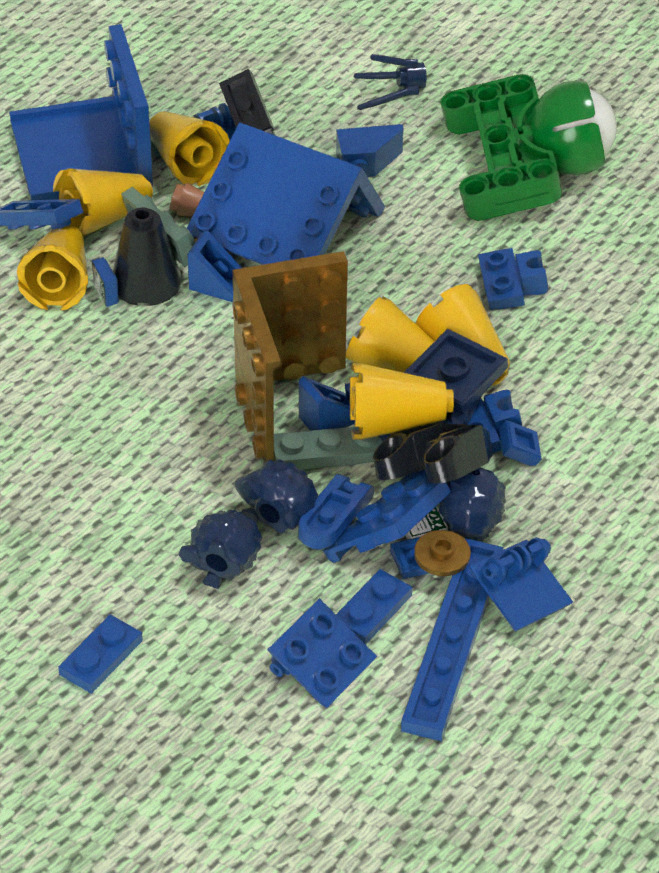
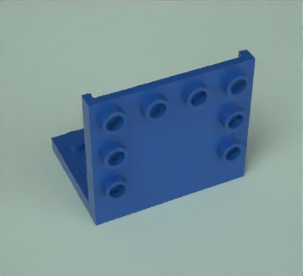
M122 24L108 26L109 40H104L107 61L110 60V67L106 68V77L109 88L113 87V96L9 112L10 123L30 200H59V191L53 192L54 180L60 170L68 168L141 174L153 187L149 107Z
M239 122L187 229L192 234L194 240L198 239L202 232L208 230L226 251L264 265L324 255L347 208L361 217L366 218L368 214L379 217L385 205L362 167Z

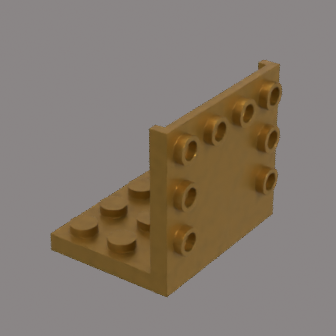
M344 251L233 270L232 307L234 315L235 378L237 384H235V395L238 406L245 405L246 408L243 411V417L247 432L254 431L255 434L252 437L256 459L263 458L264 464L269 460L274 461L273 381L283 379L294 380L305 375L322 372L332 373L346 368L348 260Z

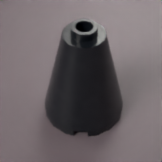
M145 207L132 210L126 215L113 267V272L118 282L119 299L132 305L149 303L152 306L166 302L178 293L182 280L181 272L160 215L156 211Z

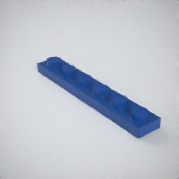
M466 538L465 540L469 544L471 551L470 561L464 570L452 575L401 721V732L441 742L489 600V595L468 567L504 550V547Z

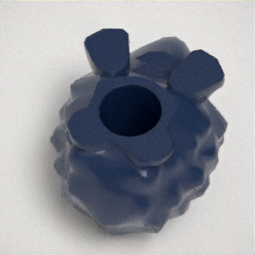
M281 459L267 461L261 469L238 478L234 483L241 498L251 506L250 508L242 509L240 513L251 518L256 523L260 521L265 526H271L279 533H284L288 529L294 530L299 525L301 516L314 508L315 500L318 497L313 481L308 478L307 473L298 469L294 463H285Z
M480 467L457 480L446 482L451 492L440 502L439 513L443 516V521L449 527L448 531L457 533L466 539L483 542L485 538L489 537L491 530L502 520V515L505 512L506 486L499 481L492 471Z
M221 510L212 515H206L203 519L197 521L196 527L191 529L190 545L182 546L179 556L183 562L189 563L199 570L208 571L202 581L203 584L219 589L223 578L232 580L235 576L253 567V561L256 560L257 553L262 548L260 543L262 536L256 522L251 518L244 516L236 510H228L227 512Z

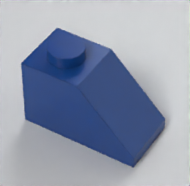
M403 124L336 129V156L340 160L362 167L367 177H374L403 153Z

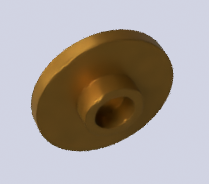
M436 530L424 534L416 542L414 551L417 564L424 571L437 576H451L461 572L468 565L471 554L470 546L462 536L446 530Z

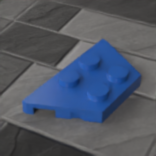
M425 470L406 475L399 482L392 483L381 491L382 497L376 503L361 509L356 515L357 520L342 533L333 545L326 547L323 552L329 561L336 563L341 561L342 557L355 545L359 552L362 553L378 545L400 539L451 491L446 482L428 483Z

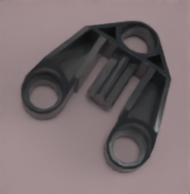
M431 423L394 432L377 447L373 460L376 476L379 480L400 478L425 470L428 483H445L457 480L487 464L493 455L490 432L482 425Z

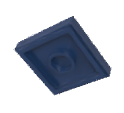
M447 329L404 373L445 382L446 389L453 390V409L464 414L508 368V358Z

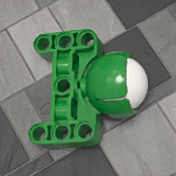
M520 74L448 92L440 101L445 125L451 133L460 135L478 130L480 132L488 172L466 177L459 185L464 211L470 219L476 221L556 202L562 195L558 172L580 175L598 170L606 163L605 155L611 149L616 137L617 122L611 105L599 93L589 89L586 81H567L555 85L539 99L534 79L529 75Z

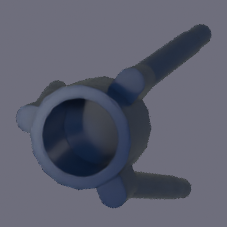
M376 54L370 56L372 61L400 65L402 67H397L396 71L355 73L353 76L355 79H396L398 87L404 86L402 90L359 104L357 106L358 110L371 108L408 95H419V89L425 88L427 81L425 65L423 62H418V59H402Z

